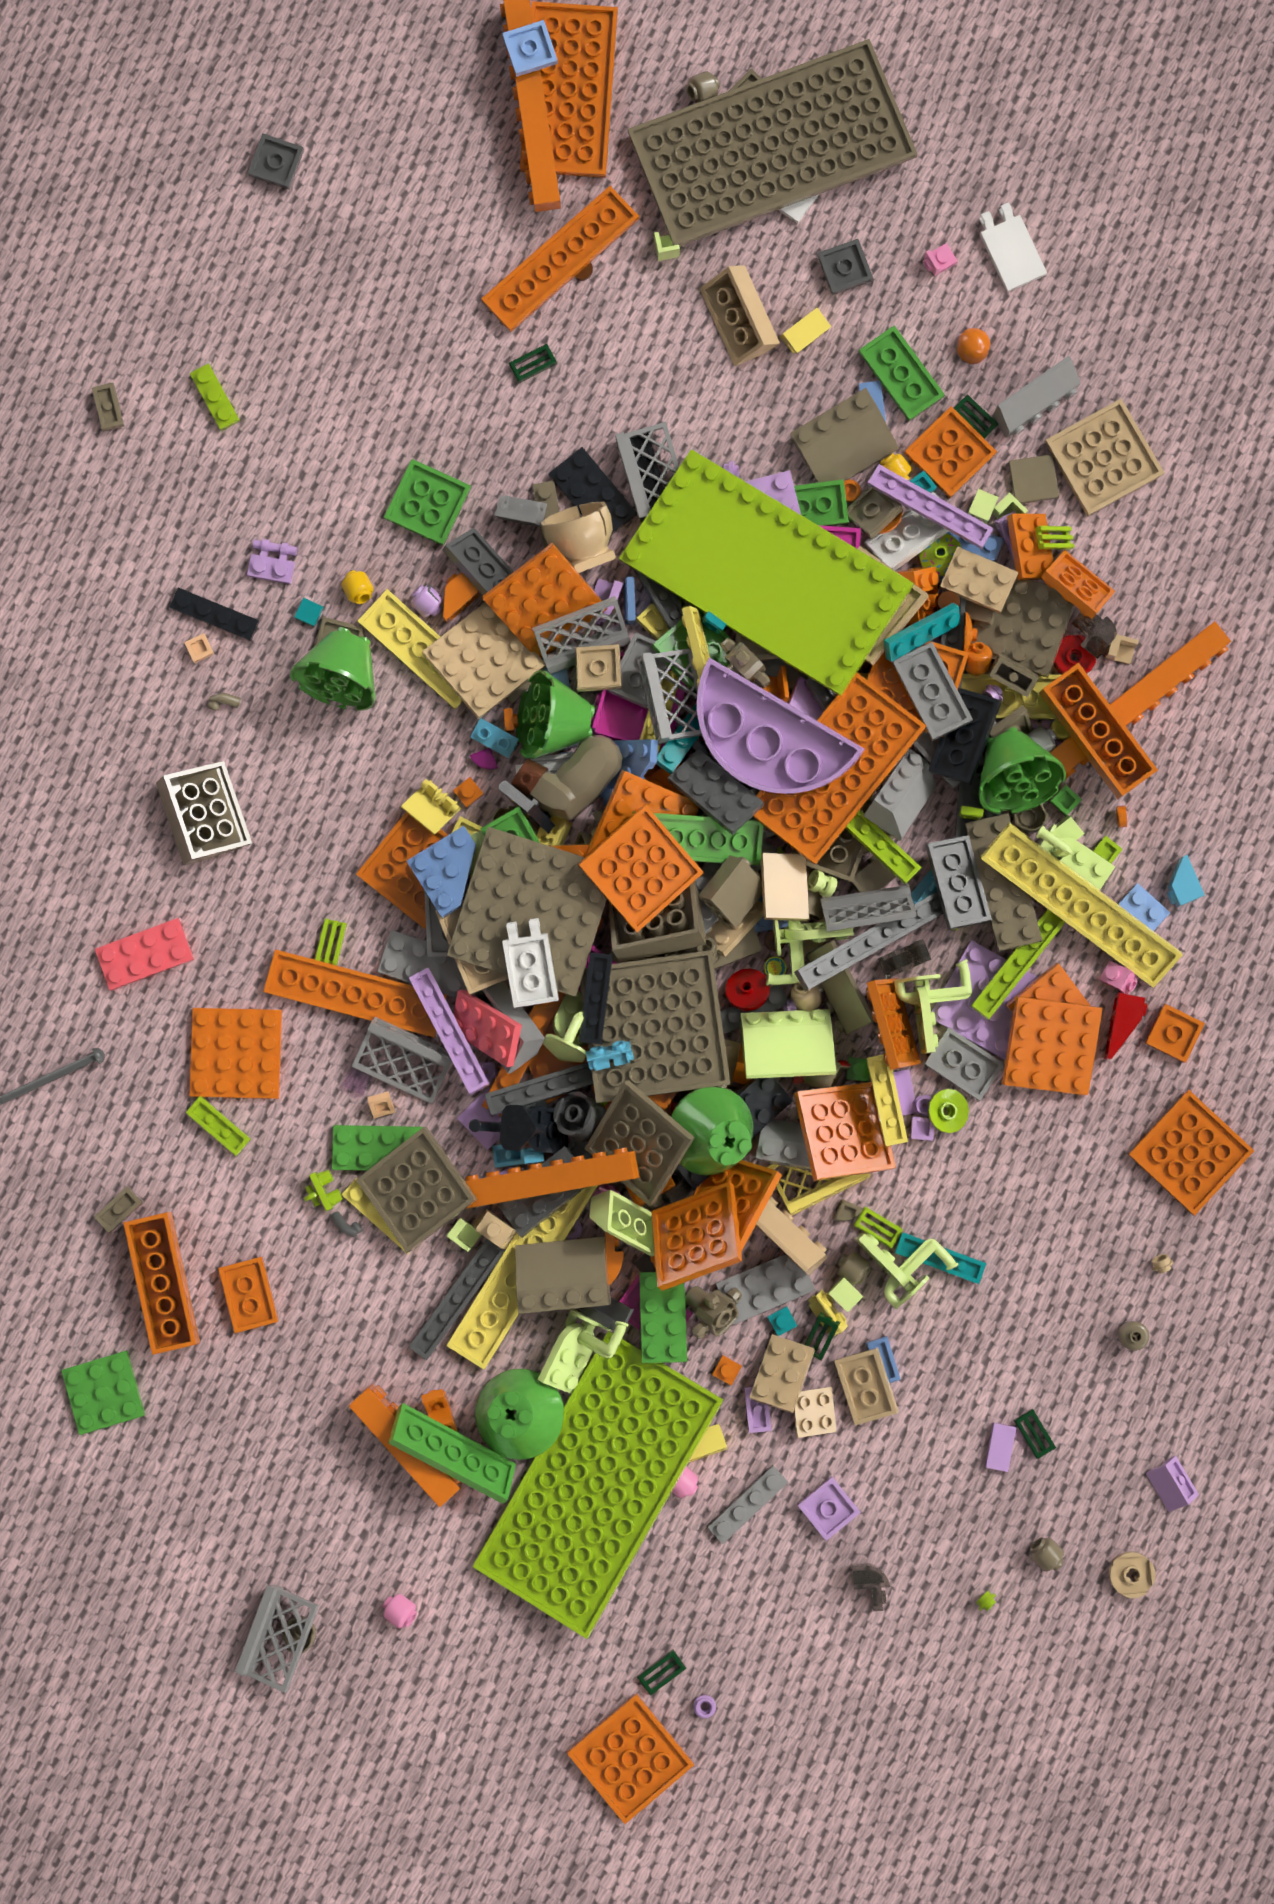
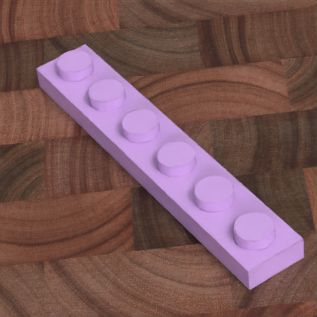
M880 464L868 481L867 485L980 549L984 547L994 528Z
M429 967L409 977L469 1094L472 1095L489 1086L490 1084Z

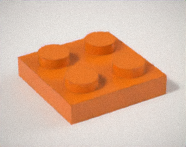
M1163 1004L1144 1044L1186 1063L1205 1023L1176 1008Z

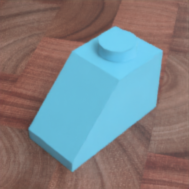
M1188 855L1179 858L1168 885V899L1171 904L1175 903L1176 907L1205 896Z
M502 1145L492 1146L495 1168L544 1161L543 1152L528 1151L525 1147L517 1151L506 1150Z

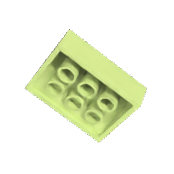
M829 1009L741 1013L740 1036L746 1079L836 1075L833 1031Z

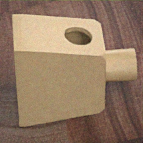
M486 1208L483 1209L472 1225L474 1230L506 1250L516 1234V1230Z

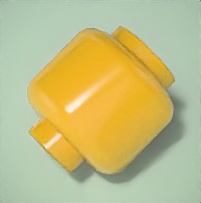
M891 453L879 463L906 480L910 479L908 474L911 472V466L901 454L894 455V453Z
M350 571L345 575L341 583L347 599L352 603L363 604L372 597L373 585L365 572Z

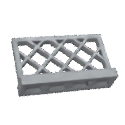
M666 422L625 434L624 432L615 434L640 522H643L650 512L649 502L654 496L657 499L660 497L655 493L660 483L665 486L668 485V482L662 480L667 470L676 473L679 468ZM663 429L665 438L661 444L651 439L654 431ZM639 436L645 439L640 450L631 445L630 438ZM648 441L659 447L654 457L643 452ZM662 449L671 455L668 464L657 460ZM641 455L652 460L646 471L637 465ZM654 462L665 468L660 478L649 473ZM646 476L658 481L653 491L643 486Z
M615 596L533 628L542 659L550 674L576 665L575 647L617 644L622 647L631 642ZM614 606L610 615L602 613L605 608ZM594 615L589 623L582 621L584 616ZM599 617L606 619L602 627L595 625ZM612 621L619 623V625L607 629ZM568 622L573 623L569 631L561 629L564 624ZM578 626L586 627L582 634L574 633ZM591 629L599 631L598 633L587 637ZM548 630L552 631L548 639L540 637V633ZM558 633L565 635L561 643L554 641ZM571 637L578 639V641L567 645ZM550 645L558 647L549 654H546Z
M690 648L651 654V652L642 653L638 659L655 739L658 740V744H664L671 740L702 736L701 730H696L689 725L694 717L698 719L697 709L694 711L684 704L689 696L697 700L698 675L697 670L694 669L692 664L693 654ZM688 654L689 665L686 669L675 662L678 656ZM663 659L668 663L670 662V665L663 672L657 668L655 660ZM672 665L683 672L678 681L667 674ZM685 674L693 680L694 685L691 690L679 683ZM663 678L674 684L670 693L661 688L660 682ZM676 687L687 693L683 702L671 695ZM668 699L679 706L675 714L666 710L665 703ZM681 708L692 714L688 723H685L676 716ZM673 720L684 727L681 733H671L670 724Z
M909 885L821 899L827 932L917 917Z
M374 1017L352 1067L433 1104L452 1060L446 1049ZM371 1034L380 1038L381 1046L372 1049L369 1042ZM393 1045L399 1046L403 1055L392 1058L388 1047ZM385 1049L388 1060L378 1063L374 1052ZM370 1054L374 1064L370 1066L360 1064L361 1056ZM414 1054L420 1056L423 1064L412 1067L409 1056ZM405 1058L409 1069L398 1072L394 1061ZM390 1063L394 1074L386 1076L382 1074L379 1066ZM438 1064L444 1067L441 1074L432 1076L429 1066ZM425 1067L429 1078L418 1082L414 1071ZM410 1072L414 1083L406 1085L402 1083L400 1075ZM431 1082L434 1089L432 1095L423 1093L420 1085Z
M267 1585L235 1672L242 1676L247 1675L281 1692H288L319 1605L290 1593L281 1586ZM282 1596L287 1597L291 1604V1608L282 1611L280 1606ZM303 1605L311 1608L308 1618L304 1620L301 1619L298 1608ZM293 1611L297 1623L288 1627L284 1614ZM279 1617L284 1629L274 1633L272 1623L274 1619ZM299 1626L301 1637L294 1642L290 1629ZM285 1632L289 1645L280 1648L276 1636ZM272 1639L276 1651L267 1655L264 1644L267 1640ZM291 1647L293 1659L291 1662L285 1663L282 1651ZM277 1654L281 1666L272 1670L268 1658ZM260 1661H264L267 1673L263 1675L254 1672L257 1663ZM283 1669L285 1675L283 1685L277 1683L274 1673Z

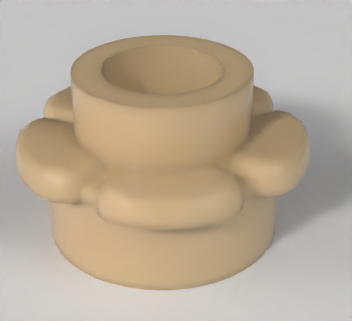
M1168 1254L1158 1255L1151 1261L1153 1264L1152 1270L1159 1273L1169 1271L1173 1264V1260L1169 1258Z

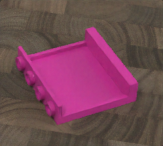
M620 652V661L625 654L623 652ZM682 681L679 682L687 688V686ZM677 688L675 698L683 702L686 693ZM603 690L602 693L598 692L595 702L598 709L597 713H594L591 718L590 724L592 726V734L603 735L612 740H640L648 709L607 692V690ZM674 702L671 709L672 714H675L679 708ZM674 720L670 724L672 734L675 732L677 722ZM666 743L661 744L659 752L662 750Z

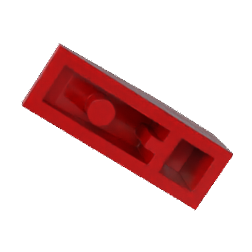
M1124 993L1115 994L1104 1059L1110 1060L1115 1056L1142 1020V1016L1145 1017L1147 1003H1145L1144 997Z

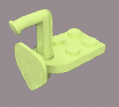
M1052 824L1047 830L1042 826L1036 835L1037 838H1040L1037 844L1100 890L1115 866L1080 842L1071 838L1060 839L1052 834L1057 825Z
M773 920L776 954L781 956L780 943H789L792 974L771 975V973H768L766 985L800 983L794 972L804 966L802 940L813 939V942H824L826 938L835 937V940H846L848 936L854 935L853 927L827 932L825 922L801 924L800 921L788 920V926L784 929H779L778 920Z
M967 959L956 964L960 971L961 987L930 990L929 981L941 978L940 974L894 980L897 997L915 1007L920 1054L936 1052L935 1048L938 1047L937 1034L933 1033V1025H936L935 1013L931 1012L930 1003L963 1000L969 998L972 994ZM915 982L914 992L906 993L904 983Z
M580 991L577 992L576 996L565 994L553 1021L556 1035L546 1034L543 1045L561 1061L583 1062L586 1057V1051L581 1046L588 1043L579 1042L581 1024L584 1019Z
M860 1233L854 1239L890 1276L887 1280L884 1294L887 1301L895 1309L911 1298L929 1279L927 1275H922L915 1280L911 1274L933 1252L947 1266L946 1270L958 1266L953 1257L935 1239H927L899 1268L893 1262L895 1258L887 1250H881L877 1246L879 1244L878 1240L871 1234ZM899 1286H902L906 1291L899 1299L893 1292Z
M571 1309L565 1322L566 1328L558 1336L537 1380L572 1394L593 1351L604 1358H611L615 1354L628 1324L616 1321V1328L607 1344L595 1337L593 1330L595 1326L611 1331V1329L580 1313L578 1310ZM578 1317L583 1320L581 1324L576 1323Z

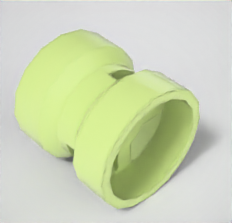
M817 869L813 870L807 879V889L812 892L818 891L820 895L826 898L831 897L837 887V879L831 875L825 876L823 872Z

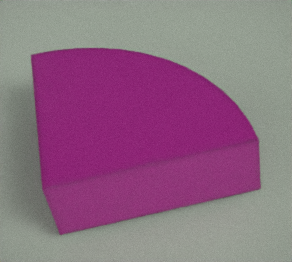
M491 748L470 755L472 761L477 766L487 770L498 769Z

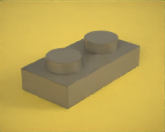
M114 383L92 387L102 430L108 431L124 427Z
M127 1186L97 1213L94 1218L108 1233H111L142 1205L143 1201Z

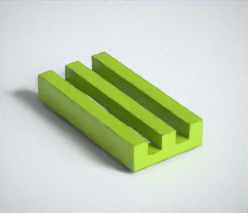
M1038 526L1035 528L1038 549L1070 550L1075 548V545L1070 541L1073 540V535H1069V532L1072 531L1070 526ZM1042 533H1063V535H1051ZM1043 540H1064V543H1043Z
M325 918L315 960L338 965L347 923ZM330 924L332 925L325 959H322L321 956ZM337 926H339L341 930L334 959L330 961Z
M864 1206L854 1223L855 1227L871 1234L890 1248H893L903 1231L902 1228ZM866 1213L897 1231L895 1235L866 1218ZM863 1220L891 1237V1242L861 1225V1221Z

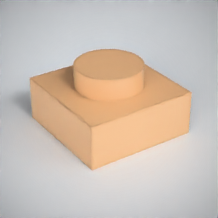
M205 633L184 642L194 663L214 655V651Z
M389 1091L367 1097L373 1118L395 1113Z

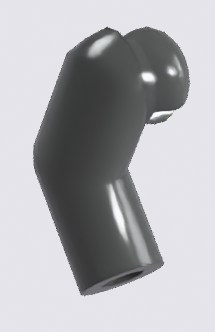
M339 1211L334 1212L330 1216V1219L340 1232L350 1237H356L358 1233L362 1232V1227L359 1223L353 1222L352 1225H349Z

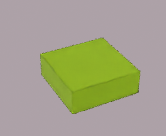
M961 806L958 816L980 820L983 817L984 809Z

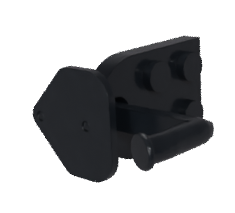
M507 1105L502 1111L501 1122L479 1121L478 1119H473L469 1122V1129L472 1132H500V1143L506 1150L520 1151L525 1147L528 1151L557 1153L564 1146L568 1148V1136L561 1133L557 1129L556 1122H554L555 1108L530 1107L526 1109L523 1105Z

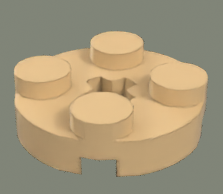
M1128 1551L1121 1553L1113 1559L1109 1569V1579L1115 1590L1128 1598L1142 1597L1148 1593L1147 1591L1155 1582L1154 1566L1144 1555ZM1129 1569L1138 1572V1576H1135L1133 1581L1126 1577Z

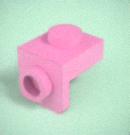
M1109 960L1099 980L1119 990L1121 993L1129 994L1130 991L1135 989L1138 977L1132 970Z

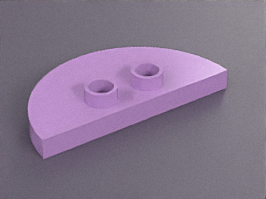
M712 658L708 659L703 669L697 692L699 726L714 758L726 771L741 782L772 793L789 794L811 791L823 787L842 776L856 763L864 752L865 748Z

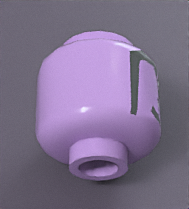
M420 585L410 596L412 599L411 606L422 617H428L430 614L434 617L443 608L440 605L443 600L442 596L431 585Z

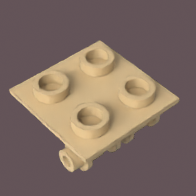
M832 1387L801 1390L793 1411L797 1438L837 1432Z

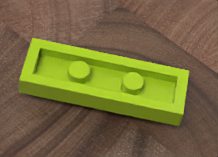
M208 363L191 372L190 375L220 430L223 431L240 422L210 364Z
M199 1096L186 1111V1114L235 1156H238L251 1141L248 1135L202 1096Z

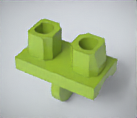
M330 1170L320 1173L314 1172L309 1175L316 1192H314L312 1185L305 1187L308 1196L303 1198L305 1202L311 1200L314 1207L321 1205L317 1198L319 1196L325 1210L329 1211L334 1208V1205L343 1200L339 1189L327 1193L324 1185L334 1181Z

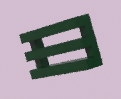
M548 344L509 362V366L518 383L557 364ZM544 351L547 352L546 355L516 369L515 366L535 357L536 355ZM550 358V361L520 376V373Z
M968 394L954 407L984 439L999 425ZM967 402L969 405H971L988 423L991 424V426L988 427L983 421H981L979 417L976 416L965 405V403ZM961 408L965 413H967L985 432H982V431H981L965 414H963L959 409Z
M822 1312L818 1315L804 1344L810 1346L820 1323H825L813 1347L815 1349L813 1357L820 1361L824 1358L841 1323L839 1321H832L833 1318L830 1316L828 1318L825 1317ZM831 1326L832 1330L819 1354L817 1350L828 1327Z
M1033 1409L1013 1420L1036 1459L1041 1458L1056 1448ZM1032 1416L1049 1447L1046 1448L1028 1417ZM1023 1420L1041 1448V1452L1037 1451L1021 1422Z
M672 1649L640 1673L637 1678L651 1696L686 1670L687 1667L674 1649ZM671 1657L674 1658L672 1662L645 1681L644 1678ZM676 1664L679 1665V1668L650 1688L649 1684Z

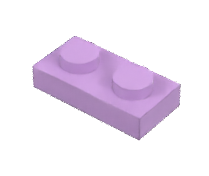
M753 1386L744 1387L749 1433L772 1431L769 1405L751 1400L749 1397Z

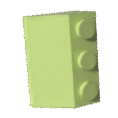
M611 1189L591 1197L590 1218L599 1227L647 1255H655L652 1212Z

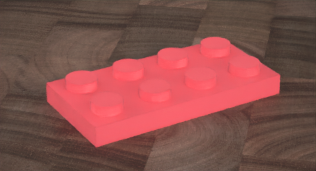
M179 918L95 949L110 991L194 960Z
M465 989L458 990L453 1015L467 1042L506 1067L514 1066L522 1025L473 994L469 995V992Z

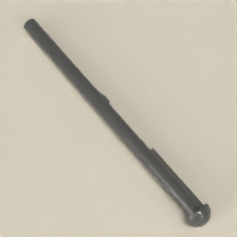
M93 1048L92 1054L1 1095L0 1105L83 1068L92 1062L97 1061L101 1064L105 1059L103 1050Z

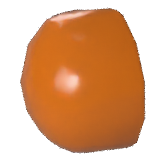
M978 328L964 330L959 337L957 345L959 357L962 361L969 364H978L983 361L990 350V339L987 333Z

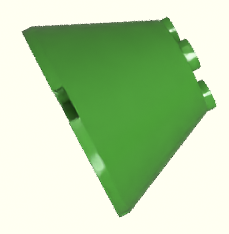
M339 627L337 631L330 632L292 667L290 671L291 680L295 681L296 679L300 684L298 688L318 701L330 704L326 700L329 699L343 704L336 707L346 709V705L357 707L356 711L372 708L376 700L371 648L369 646L370 640L353 635L348 629Z
M538 670L534 672L528 682H531L528 691L523 690L517 714L518 727H516L518 742H521L523 748L520 749V753L528 759L538 758L579 745L580 741L592 735L590 724L595 712L594 705H590L587 700L547 671Z
M1015 727L1009 728L1005 733L989 738L986 743L979 787L980 802L986 810L997 814L1011 810L1012 814L1030 810L1043 804L1059 791V784L1061 781L1064 782L1066 778L1065 768L1056 757L1028 735L1018 731Z
M715 1086L697 1089L685 1096L675 1107L671 1115L676 1122L695 1137L679 1163L685 1169L695 1174L716 1175L723 1173L740 1162L752 1148L753 1119L745 1101L731 1090Z
M528 1369L504 1371L493 1377L484 1386L478 1397L475 1409L478 1432L486 1445L503 1457L517 1460L536 1457L554 1444L562 1430L564 1405L557 1388L537 1380L540 1373Z

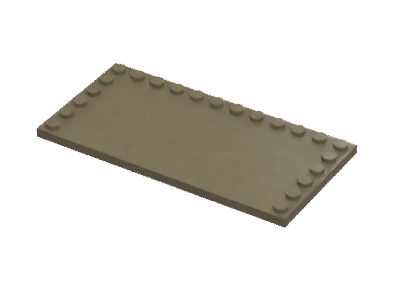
M870 39L628 129V135L673 246L679 245V247L915 159L918 155Z

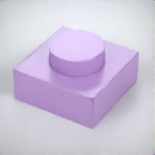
M912 1116L910 1139L933 1141L934 1126L930 1119Z

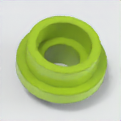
M988 1590L976 1602L979 1606L978 1609L980 1611L983 1609L986 1611L990 1610L996 1603L994 1598L997 1595L995 1593L991 1594Z

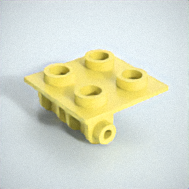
M425 779L421 787L401 808L435 835L461 808L457 805V801L452 800L449 796L447 797V793L443 794V790L441 788L438 789L432 783V780L428 781Z

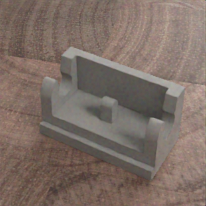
M501 495L494 516L501 520L541 527L547 503Z

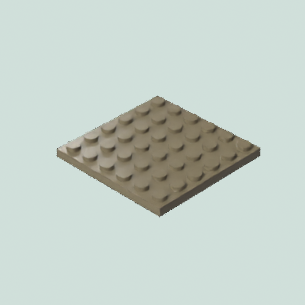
M488 827L447 956L508 975L502 942L509 939L506 924L517 922L518 937L531 936L529 921L530 919L539 918L541 934L548 933L557 991L576 996L607 899L577 865L585 857Z
M712 950L612 964L602 1045L588 1043L590 1051L595 1046L607 1047L617 1041H630L634 1060H630V1063L615 1066L613 1059H609L610 1068L597 1071L592 1070L596 1103L613 1101L622 1084L628 1080L646 1096L730 1085ZM585 968L580 982L583 1006L588 968Z

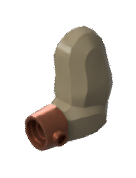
M603 735L587 736L580 741L572 757L558 769L557 773L549 772L548 768L531 759H527L515 775L511 785L531 801L536 799L540 803L538 807L559 818L573 820L601 796L610 781L621 769L623 757L618 745L610 738Z

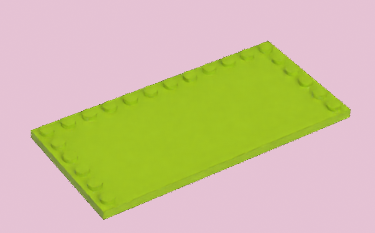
M692 449L619 557V560L702 612L707 613L710 611L725 622L728 628L839 696H842L914 586V583Z
M608 1331L602 1341L608 1344L613 1333ZM624 1339L621 1340L615 1354L609 1359L595 1353L564 1406L563 1427L557 1440L548 1450L536 1456L475 1561L473 1568L585 1639H588L724 1399L664 1363L642 1364V1350Z

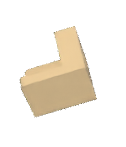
M1113 634L1109 639L1105 658L1130 664L1134 649L1138 645L1139 640Z

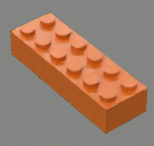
M1079 663L1039 692L1040 696L1117 800L1158 771Z
M172 1212L123 1222L152 1355L199 1344L200 1338Z
M374 1384L370 1385L349 1407L431 1499L441 1507L460 1490L462 1482L389 1444L399 1406L394 1401L390 1403L385 1398L387 1393L380 1385L376 1387Z

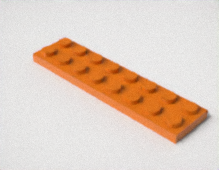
M610 185L482 297V302L512 332L639 220V215Z
M275 949L263 992L369 1021L377 1017L403 1030L433 1038L436 1037L437 1031L413 986Z

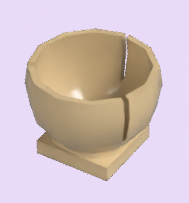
M591 502L579 505L583 517L580 516L578 507L574 506L550 515L541 521L542 533L547 544L553 543L578 573L616 559L614 550L607 547L613 528L611 514L605 502Z

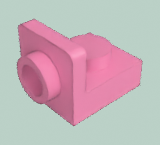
M947 243L933 251H926L923 260L926 270L928 272L932 271L934 276L958 262Z

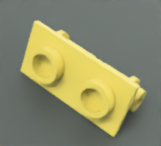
M823 1289L816 1296L814 1295L808 1299L810 1303L808 1306L816 1317L822 1312L825 1317L828 1318L830 1316L833 1318L832 1321L841 1322L834 1336L842 1333L848 1327L845 1316L836 1310L832 1297L825 1293ZM829 1326L826 1331L828 1335L832 1330L831 1326Z

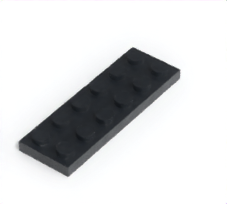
M775 1077L752 1078L736 1092L745 1101L753 1119L752 1138L793 1102ZM680 1164L676 1168L693 1190L710 1176L695 1174Z

